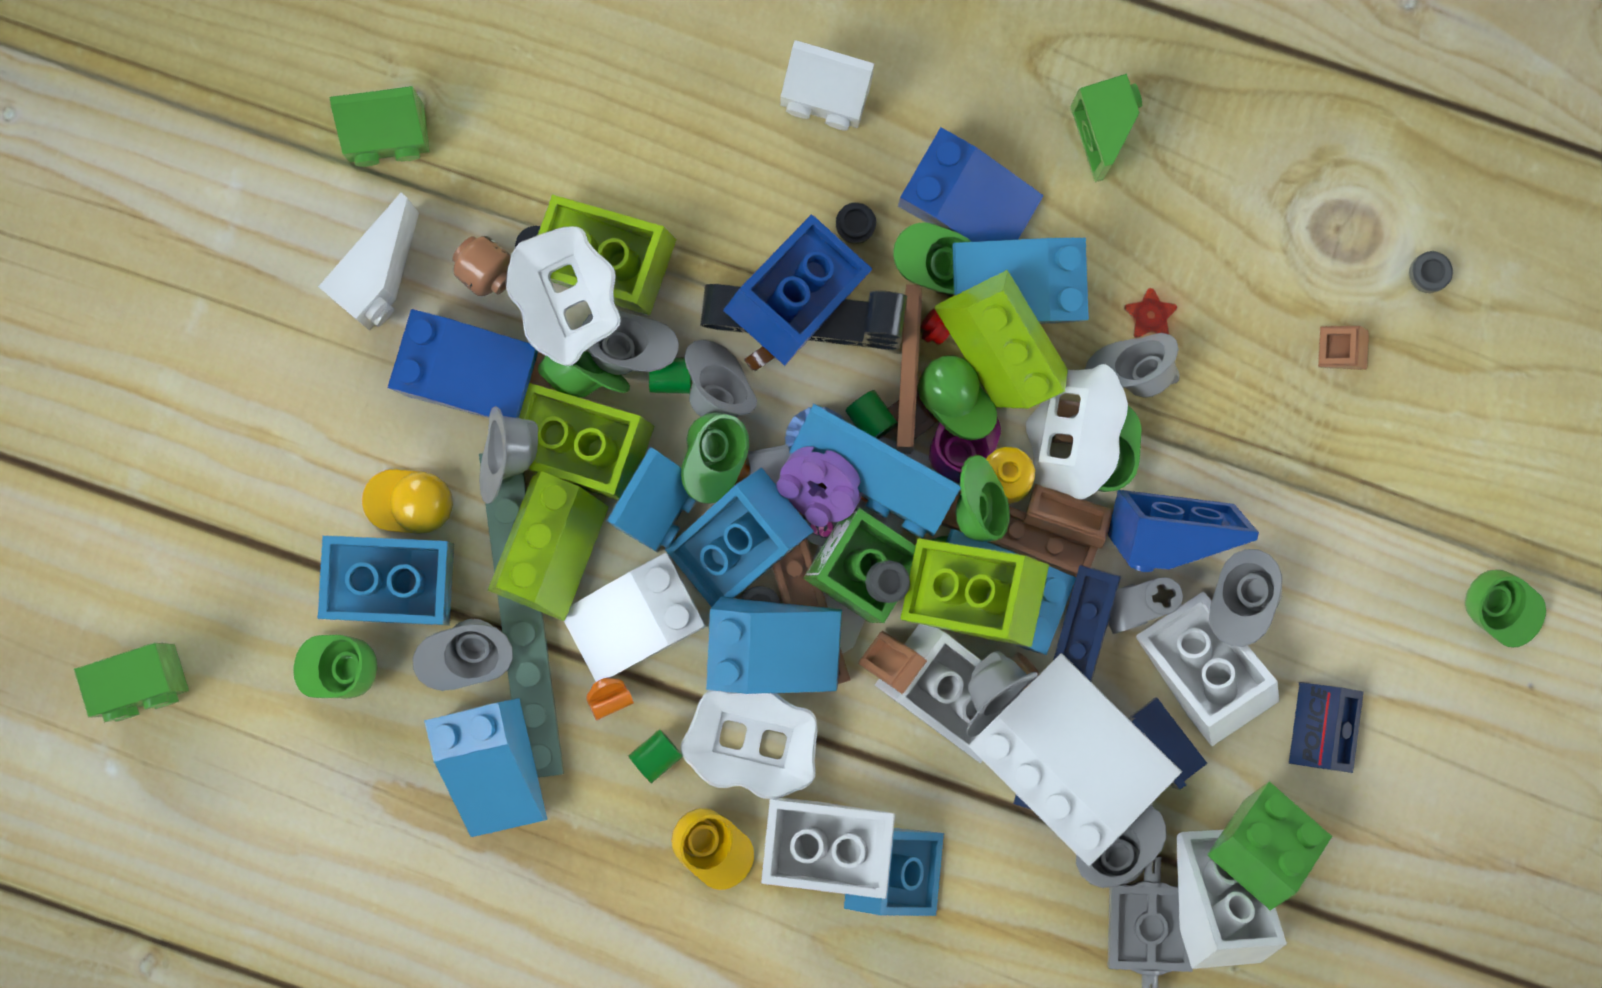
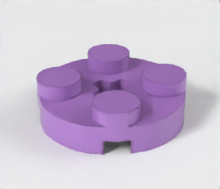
M802 447L794 451L783 465L780 478L776 484L777 491L787 498L794 508L804 514L812 525L817 527L826 526L828 522H839L848 518L861 500V494H859L858 490L861 481L857 471L845 458L833 451L827 450L825 454L812 452L814 447ZM822 482L827 486V488L823 489L819 487L817 484Z

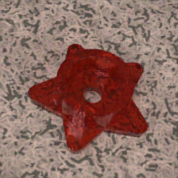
M1153 288L1147 289L1141 302L1126 304L1124 309L1133 318L1135 323L1133 336L1139 338L1152 332L1155 334H1169L1167 319L1177 310L1176 304L1161 302ZM1149 311L1154 312L1155 317L1150 319L1148 318L1147 313Z

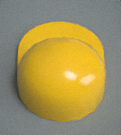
M390 469L379 472L368 481L362 495V506L368 520L380 529L422 534L431 533L445 524L451 515L453 499L447 484L436 475L427 472Z
M694 809L682 816L673 828L671 843L674 854L688 870L708 887L717 890L732 888L742 882L750 872L754 861L753 845L750 839L723 815L711 809Z

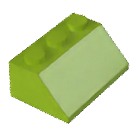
M1008 270L935 305L936 312L967 362L977 372L979 381L995 407L1029 409L1065 392L1068 369Z
M540 471L532 476L487 591L565 621L609 506L581 487L546 472Z

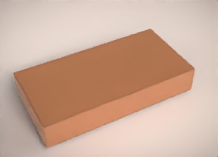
M1035 484L1024 523L1102 549L1106 541L1113 510Z
M882 631L861 657L858 664L903 695L927 660Z

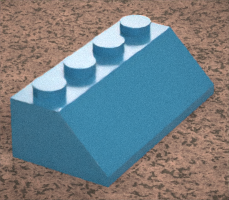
M815 404L810 409L790 450L791 455L802 447H814L812 452L825 454L827 450L841 455L855 468L861 481L858 486L859 494L868 500L865 506L882 517L887 518L889 513H892L903 519L904 522L901 527L920 538H923L926 533L934 537L961 489L960 485Z

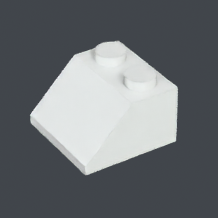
M795 40L780 96L781 106L787 107V113L799 118L809 119L810 114L826 119L825 124L836 129L848 130L849 126L858 128L872 83L874 63Z

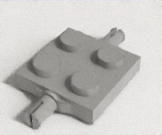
M1156 857L1144 868V881L1132 885L1121 884L1117 887L1109 888L1108 968L1132 970L1142 974V988H1158V975L1171 971L1193 972L1180 932L1178 886H1170L1161 882L1162 857Z

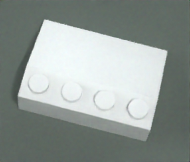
M1062 653L969 745L1088 866L1182 772Z

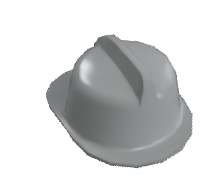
M618 310L621 320L618 328L608 337L596 342L587 349L591 353L593 361L600 369L610 374L622 375L633 370L652 372L665 368L677 356L679 341L675 332L666 324ZM592 314L588 315L582 326L592 321Z
M1164 333L1115 342L1096 351L1088 360L1085 369H1093L1102 364L1108 365L1118 376L1123 388L1128 389L1139 397H1153L1163 392L1171 384L1179 381L1180 373L1175 363L1179 351L1178 343L1174 337Z
M708 340L694 341L686 348L684 358L693 381L689 400L693 410L699 416L720 412L738 417L739 415L750 414L756 408L757 399L749 386L741 365L731 352L725 347Z
M497 406L491 409L489 415L488 436L480 466V493L486 504L492 503L497 497L502 479L521 474L529 469L535 460L538 448L537 424L531 420L502 416Z
M1245 549L1233 554L1222 568L1210 605L1209 621L1211 629L1218 639L1230 646L1244 647L1257 642L1266 634L1272 623L1276 608L1282 598V574L1279 565L1269 554L1258 549Z
M467 619L459 622L451 629L426 637L417 646L414 653L413 670L419 681L429 688L440 691L455 690L477 683L488 682L499 678L509 669L513 659L512 645L505 634L491 626L488 622L480 619Z
M1000 651L992 652L973 670L971 681L968 684V690L977 713L968 725L966 735L969 737L979 735L1038 676V673L1026 674L1012 659L1007 658Z
M1149 805L1090 866L1076 854V865L1081 876L1090 884L1101 888H1113L1135 880L1163 849L1166 840V823L1161 813L1152 805Z

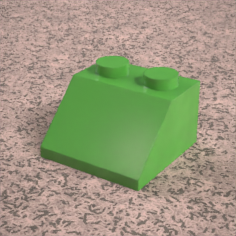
M1127 73L1079 88L1070 106L1095 182L1102 181L1112 167L1140 113L1138 108L1142 107V98L1138 86L1135 83L1130 85Z
M413 86L330 97L342 154L349 162H355V166H374L380 163L379 159L395 157L396 161H413L420 158V153L430 152L424 104Z

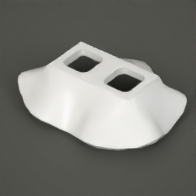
M574 226L561 227L524 240L516 246L511 255L507 270L506 288L509 297L522 312L525 336L530 345L537 351L561 365L571 366L578 361L584 351L596 342L608 337L620 325V315L615 307L613 298L615 270L590 245L583 229ZM566 265H572L578 280L577 284L561 293H556L550 280V275ZM586 301L592 312L593 319L590 323L572 330L565 315L566 310Z
M1098 365L1093 369L1068 370L1065 392L1042 402L1028 418L1026 432L1033 448L1035 483L1045 488L1069 494L1077 499H1084L1097 492L1116 469L1119 460V436L1127 416L1128 403L1118 376L1108 365ZM1062 394L1080 395L1079 412L1075 418L1059 417L1057 415L1059 399ZM1055 434L1071 435L1073 437L1071 455L1066 459L1050 456L1051 441Z
M708 690L698 703L689 730L680 745L681 754L694 771L709 785L718 788L743 786L761 798H781L806 788L815 778L817 720L810 710L794 706L777 693L742 694ZM725 721L739 722L746 726L747 731L741 749H732L720 744V734ZM772 730L786 735V745L783 756L780 759L760 754L759 748L764 731Z

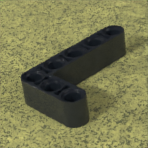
M706 284L700 326L714 330L749 334L723 311L740 287ZM871 291L868 302L845 299L808 341L897 350L903 338L907 295L890 291Z

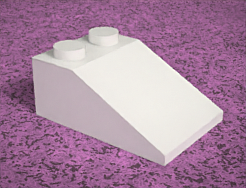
M402 193L395 198L318 286L368 330L374 325L377 327L381 326L394 311L391 305L396 301L419 215L413 204Z
M667 552L572 604L564 621L596 682L603 678H611L706 627Z
M1203 591L1180 606L1176 611L1166 615L1136 635V637L1187 716L1208 743L1214 746L1278 703L1279 692L1277 680L1248 645L1244 647L1230 646L1220 641L1214 634L1209 621L1212 601Z
M919 624L904 645L927 660L926 664L903 695L880 679L876 682L875 686L981 763L983 760L969 747L977 736H967L966 729L977 713L968 690V684L971 681L973 670L982 661L941 629Z
M792 798L770 799L761 884L886 899L895 813Z
M1223 830L1180 832L1177 835L1180 932L1192 969L1261 963L1287 945L1276 909L1274 908L1270 911L1207 856Z

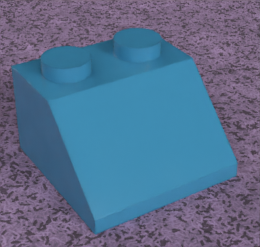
M894 828L887 898L845 894L844 909L880 916H936L944 833Z

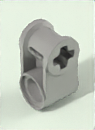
M1163 577L1138 585L1132 584L1119 588L1108 622L1112 634L1148 623L1147 621L1176 611L1181 605L1183 598L1182 589L1179 584L1173 579ZM1162 584L1164 590L1171 589L1173 591V597L1168 599L1169 606L1166 608L1163 607L1161 602L1154 603L1152 600V595L1157 593L1156 586Z

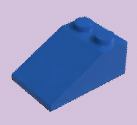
M940 127L900 196L898 207L926 223L935 224L957 232L968 238L971 242L1018 240L1044 195L974 145Z
M811 214L738 289L723 311L785 366L871 272L872 268Z
M411 309L387 388L410 398L489 418L491 409L494 406L500 409L502 416L519 418L538 351L530 343L449 318Z
M1127 490L1117 491L1108 531V537L1128 565L1141 572H1152L1154 568L1169 570L1256 541L1259 535L1258 530L1233 503Z

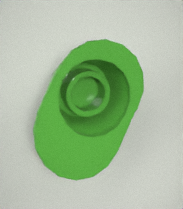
M587 350L571 366L561 365L546 355L538 365L539 374L558 392L578 398L586 397L601 386L621 393L629 392L630 390L629 383L622 375L610 374L600 369L593 361L591 353Z

